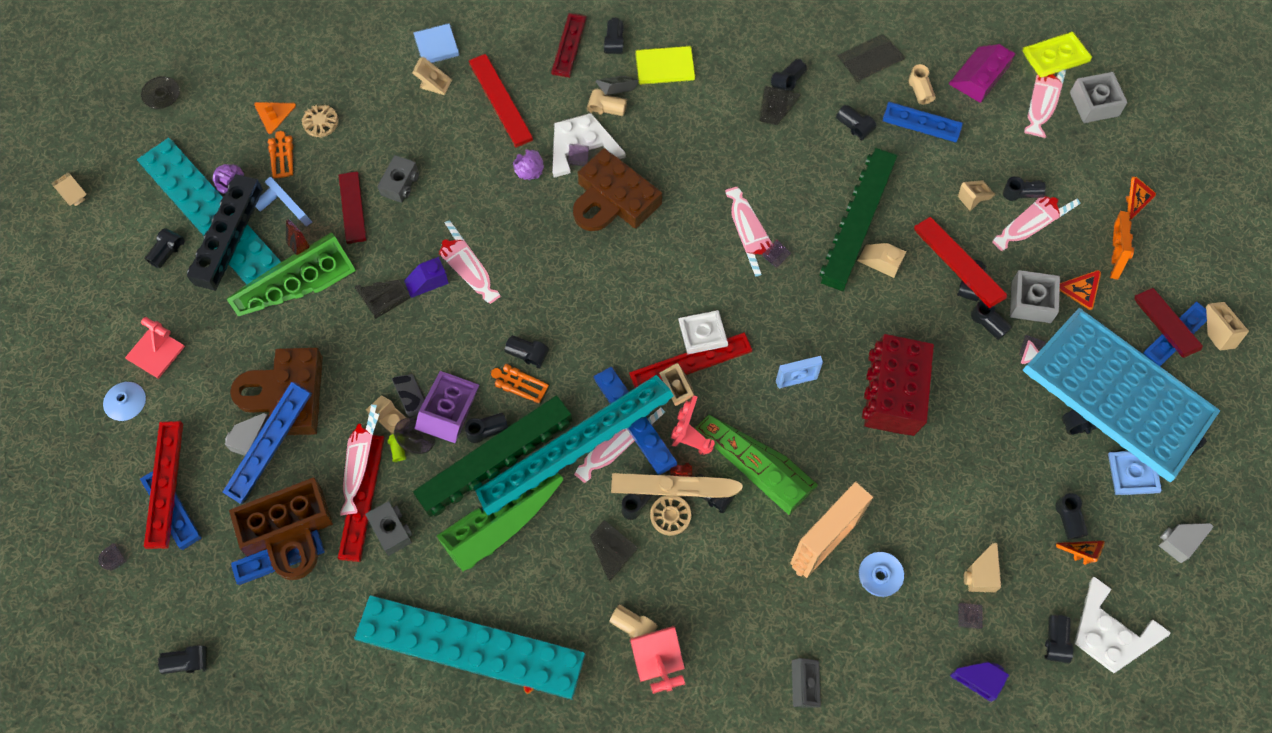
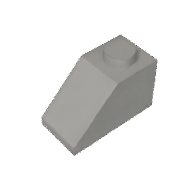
M262 413L234 425L232 431L226 436V447L232 452L245 456L269 419V416Z
M1180 524L1173 529L1167 528L1160 536L1163 541L1159 546L1182 563L1191 557L1214 526L1211 524Z

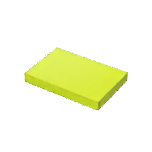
M1073 32L1023 48V53L1040 78L1090 62L1092 58Z
M691 46L636 50L639 84L695 80Z

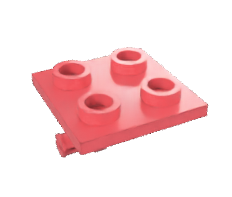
M144 317L141 324L148 327L149 330L125 358L159 379L185 346L169 336L171 332L162 327L160 322H154L148 317Z
M693 395L690 401H686L684 406L680 408L677 416L679 422L671 434V438L674 439L672 446L676 447L681 442L699 449V454L703 453L705 455L713 450L715 442L713 439L711 441L706 439L689 424L697 400V396Z
M674 626L630 639L640 682L659 676L663 679V681L650 684L653 694L663 690L669 692L672 691L673 687L685 685L682 675L670 679L667 677L669 673L685 669Z

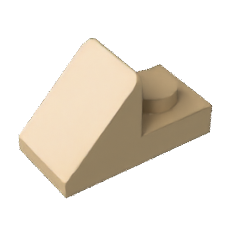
M425 57L419 58L412 72L422 81L420 88L445 95L452 81Z
M983 180L964 182L961 185L958 198L971 211L980 201L990 200L995 194Z
M380 396L371 404L377 405L375 413L379 414L377 421L391 434L400 433L410 423L394 407L392 401L383 396ZM371 405L366 409L368 413H370Z

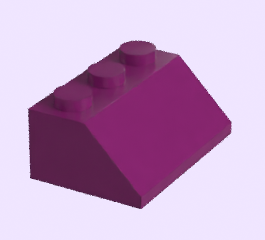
M1000 44L980 46L949 82V85L981 103L1010 67L1016 53Z

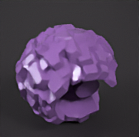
M525 150L526 155L518 154L513 162L514 170L518 177L527 180L538 179L544 168L543 160L538 151Z
M223 164L217 167L213 173V181L217 190L221 193H226L229 182L233 180L235 174L244 176L242 169L235 164Z

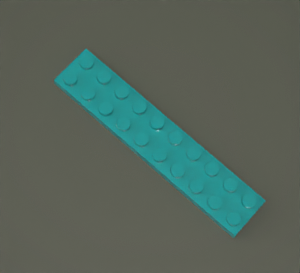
M167 138L139 157L137 161L204 236L212 224V218L217 213L223 197L173 141ZM248 224L229 262L230 267L246 285L281 263Z
M657 375L653 376L475 490L484 511L488 516L500 511L504 505L510 501L517 500L524 492L537 487L546 478L556 475L560 469L566 465L573 464L580 456L593 451L602 442L612 439L616 433L629 428L633 422L641 417L648 416L658 406L665 405L669 399L674 397L671 389Z
M371 595L354 637L355 640L516 685L530 687L573 700L586 655L584 652Z

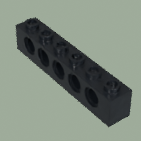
M235 174L233 180L229 182L226 195L221 199L220 207L212 218V224L204 235V241L196 251L193 264L188 268L187 277L193 285L214 291L217 290L263 191L258 179Z

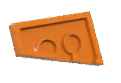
M1120 211L1114 223L1113 246L1115 248L1111 263H1114L1115 266L1110 274V278L1117 280L1128 259H1132L1134 254V247L1131 245L1133 234H1130L1132 222L1129 221V213L1125 211Z

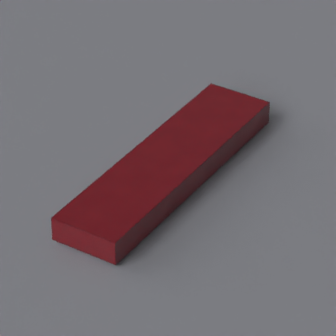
M568 14L551 71L552 75L570 78L587 20L586 16Z
M356 171L338 174L346 243L352 244L367 241L359 173Z
M1154 288L1135 295L1134 300L1182 358L1202 350L1203 345Z

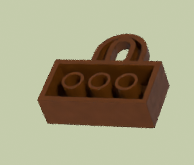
M603 148L577 172L578 184L587 191L574 203L573 217L576 224L584 230H601L609 225L617 216L636 229L662 205V192L606 148ZM598 206L601 208L593 218L586 219L584 217V214L592 207Z
M318 348L275 349L274 369L251 370L239 375L231 386L230 394L232 401L242 411L250 413L269 412L270 417L290 383L295 382L311 392L312 395L287 435L317 434L323 356ZM247 387H262V392L259 395H241L243 389Z
M315 477L229 510L240 550L248 557L267 549L273 569L280 577L287 580L301 579L314 569L318 553L311 532L333 525L322 488ZM292 549H298L300 553L301 564L297 568H291L288 560V553Z

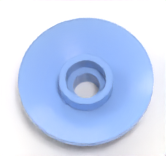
M119 383L113 386L105 395L103 401L104 411L114 420H129L138 415L143 409L146 401L145 392L136 383ZM125 396L124 400L119 401L120 397Z
M875 552L868 555L862 561L859 567V579L862 586L869 593L875 596L886 597L893 595L900 589L904 581V571L902 565L894 556L884 552ZM881 572L884 575V579L879 580L876 577V573Z

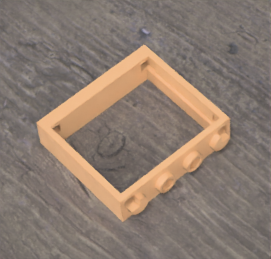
M855 482L800 540L791 560L792 568L796 571L797 575H804L808 578L861 520L873 496Z

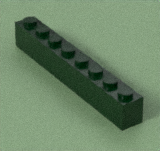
M875 148L873 155H868L865 165L868 167L866 170L862 169L859 177L861 184L860 186H855L852 194L855 197L854 201H849L846 212L849 213L847 217L843 216L839 227L842 230L840 233L836 232L833 244L836 245L834 249L830 248L826 260H829L827 265L823 264L819 276L822 277L821 284L844 292L898 155Z
M556 395L412 492L429 517L433 515L438 516L445 511L447 505L458 503L463 499L465 493L470 490L473 492L480 488L484 480L495 478L500 473L499 470L505 466H513L521 455H528L535 450V446L539 443H546L551 440L555 432L566 430L571 425L570 422H572L571 413Z

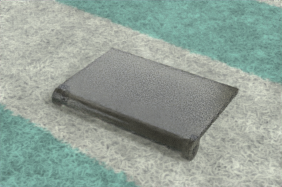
M884 34L837 55L842 64L852 73L856 82L904 60L903 54Z

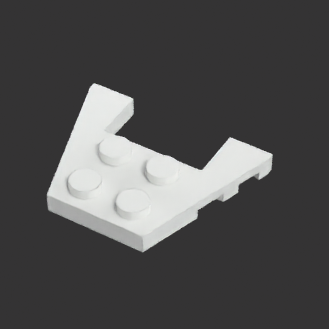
M591 113L555 123L553 177L570 173L565 156L601 146L618 159L626 158V154Z
M1093 577L1089 583L1074 644L1115 673L1169 636L1170 632L1154 620H1151L1140 637H1138L1100 608V605L1111 589Z

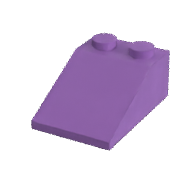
M440 371L418 412L415 429L456 443L479 385Z

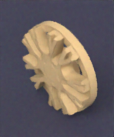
M315 105L305 111L302 125L309 135L324 137L334 132L337 128L338 116L335 110L328 105ZM328 126L330 129L325 132L323 128Z
M666 495L660 497L652 505L650 511L651 523L658 532L664 535L680 534L688 527L691 521L690 507L679 496ZM665 500H669L670 506L666 507ZM673 500L680 502L678 507L672 506ZM659 503L664 506L663 511L656 509ZM685 506L686 509L680 512L678 511V509ZM654 513L662 514V517L654 516ZM688 514L687 520L681 519L680 515ZM659 519L664 521L660 527L655 522ZM678 520L684 524L683 527L677 523ZM665 523L669 524L667 531L663 530ZM671 525H676L678 530L671 531Z

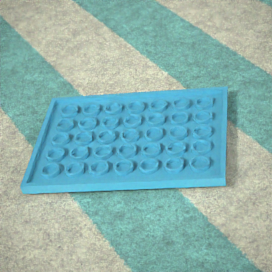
M1080 308L1076 310L1023 369L1032 379L1040 383L1049 392L1065 402L1067 406L1073 408L1086 420L1090 421L1103 433L1110 436L1169 482L1176 478L1220 412L1218 408Z

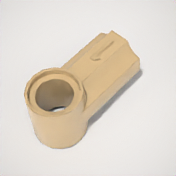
M918 64L913 67L908 82L914 89L918 103L924 105L931 103L936 97L928 78L929 69L925 65Z
M595 89L591 93L587 110L590 113L597 112L599 115L605 112L623 116L626 110L627 99L608 96L602 90Z
M622 605L615 609L610 619L611 624L628 633L631 638L655 632L658 628V625L644 616L640 617Z

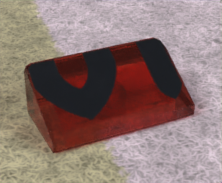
M287 220L286 243L298 255L310 247L301 231L291 220Z

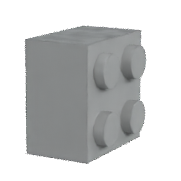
M1114 72L1079 78L1070 91L1083 123L1118 117L1127 104Z
M1018 270L1011 285L1010 317L1052 323L1059 313L1060 276Z

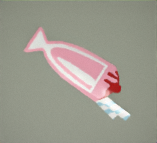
M1066 70L1060 71L1057 77L1051 74L1040 78L1037 74L1028 114L1031 124L1025 128L1024 133L1046 138L1041 125L1051 117L1057 106Z
M733 187L725 190L726 195L733 199L732 218L756 277L761 275L755 254L767 257L774 245L748 201L742 197L743 193L738 187Z
M1046 196L1039 198L1002 231V235H997L993 243L1003 251L1008 248L1009 241H1019L1030 237L1081 203L1078 199H1075L1059 209L1057 198Z
M451 221L444 222L455 240H443L439 255L477 293L482 294L485 301L490 304L501 296L497 290L490 289V279L486 269Z
M371 405L366 429H363L362 425L358 424L348 439L343 493L346 501L341 509L340 516L357 513L353 497L361 485L366 470L371 439L379 414L375 413L377 405Z
M659 408L648 418L651 425L665 413L662 408ZM623 429L616 433L612 439L596 446L584 459V464L578 466L574 475L586 483L591 479L592 470L603 468L612 463L635 441L629 431Z

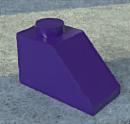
M439 257L419 264L404 280L411 298L449 284Z
M985 662L957 668L950 676L992 702L997 699L1009 674L1005 673L1004 668L993 662Z

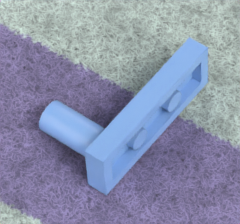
M270 176L265 181L270 188L260 196L255 207L261 212L279 197L305 226L311 224L312 221Z

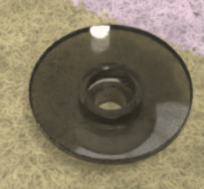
M156 77L149 80L143 86L141 98L150 108H166L178 99L180 88L177 82L170 77Z
M416 418L400 420L394 428V436L402 448L415 454H424L433 448L435 436L416 430Z

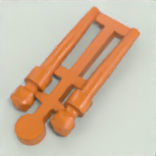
M278 131L275 134V138L278 140L277 144L274 138L268 139L272 176L274 179L293 176V139L291 136H285L283 131ZM284 156H287L289 172L285 173ZM276 157H280V174H276Z
M505 364L503 367L504 372L508 373L507 375L502 374L499 368H494L491 371V376L497 379L495 381L497 388H503L506 392L510 391L536 403H540L549 387L548 384L521 372L518 368H512L509 364ZM510 376H519V378L516 380L514 378H511ZM522 380H528L530 382L543 386L542 390H538L532 386L523 383ZM509 381L515 384L514 387H512V385L507 382ZM520 386L522 388H525L531 392L538 394L539 396L538 398H535L519 390L518 387Z

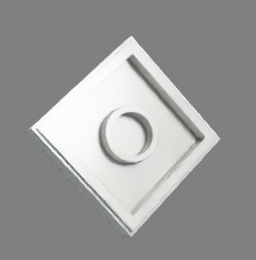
M719 310L679 318L687 355L728 346Z

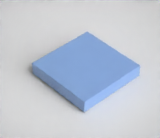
M450 24L414 32L420 56L425 57L431 63L459 56Z
M821 356L780 365L776 378L777 387L783 388L816 380L823 364Z
M1131 452L1108 453L1115 495L1152 494L1162 491L1159 474L1147 464L1141 462Z

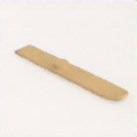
M612 473L611 493L723 498L738 494L743 486L738 481L726 478Z

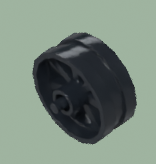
M1071 410L1062 416L1066 432L1069 435L1084 432L1090 434V431L1098 428L1075 410Z

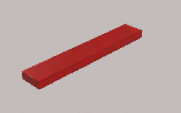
M484 54L469 60L473 72L514 146L517 148L533 141L531 133L487 55Z
M931 217L914 226L916 233L988 308L1007 298V294Z
M744 332L727 338V347L688 355L684 353L629 372V376L634 388L655 375L662 380L660 372L676 363L680 365L685 375L751 353V345Z
M181 421L159 422L144 548L146 549L169 548L183 423Z
M372 435L366 470L361 485L353 497L357 513L346 515L338 554L339 560L361 562L369 522L365 514L371 511L385 440L384 436Z

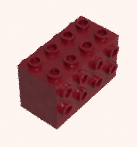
M884 334L879 341H876L875 347L870 350L868 361H871V367L868 368L866 375L869 385L864 393V399L867 400L862 412V419H865L864 427L915 436L927 423L934 344Z

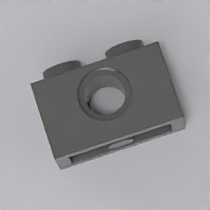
M394 155L377 186L380 195L402 203L404 198L410 195L412 183L418 180L419 171L416 162Z
M388 501L365 514L388 556L412 543L409 537L413 534L407 523L402 525L399 520L403 516L397 505L392 507ZM396 524L393 531H386L388 525Z

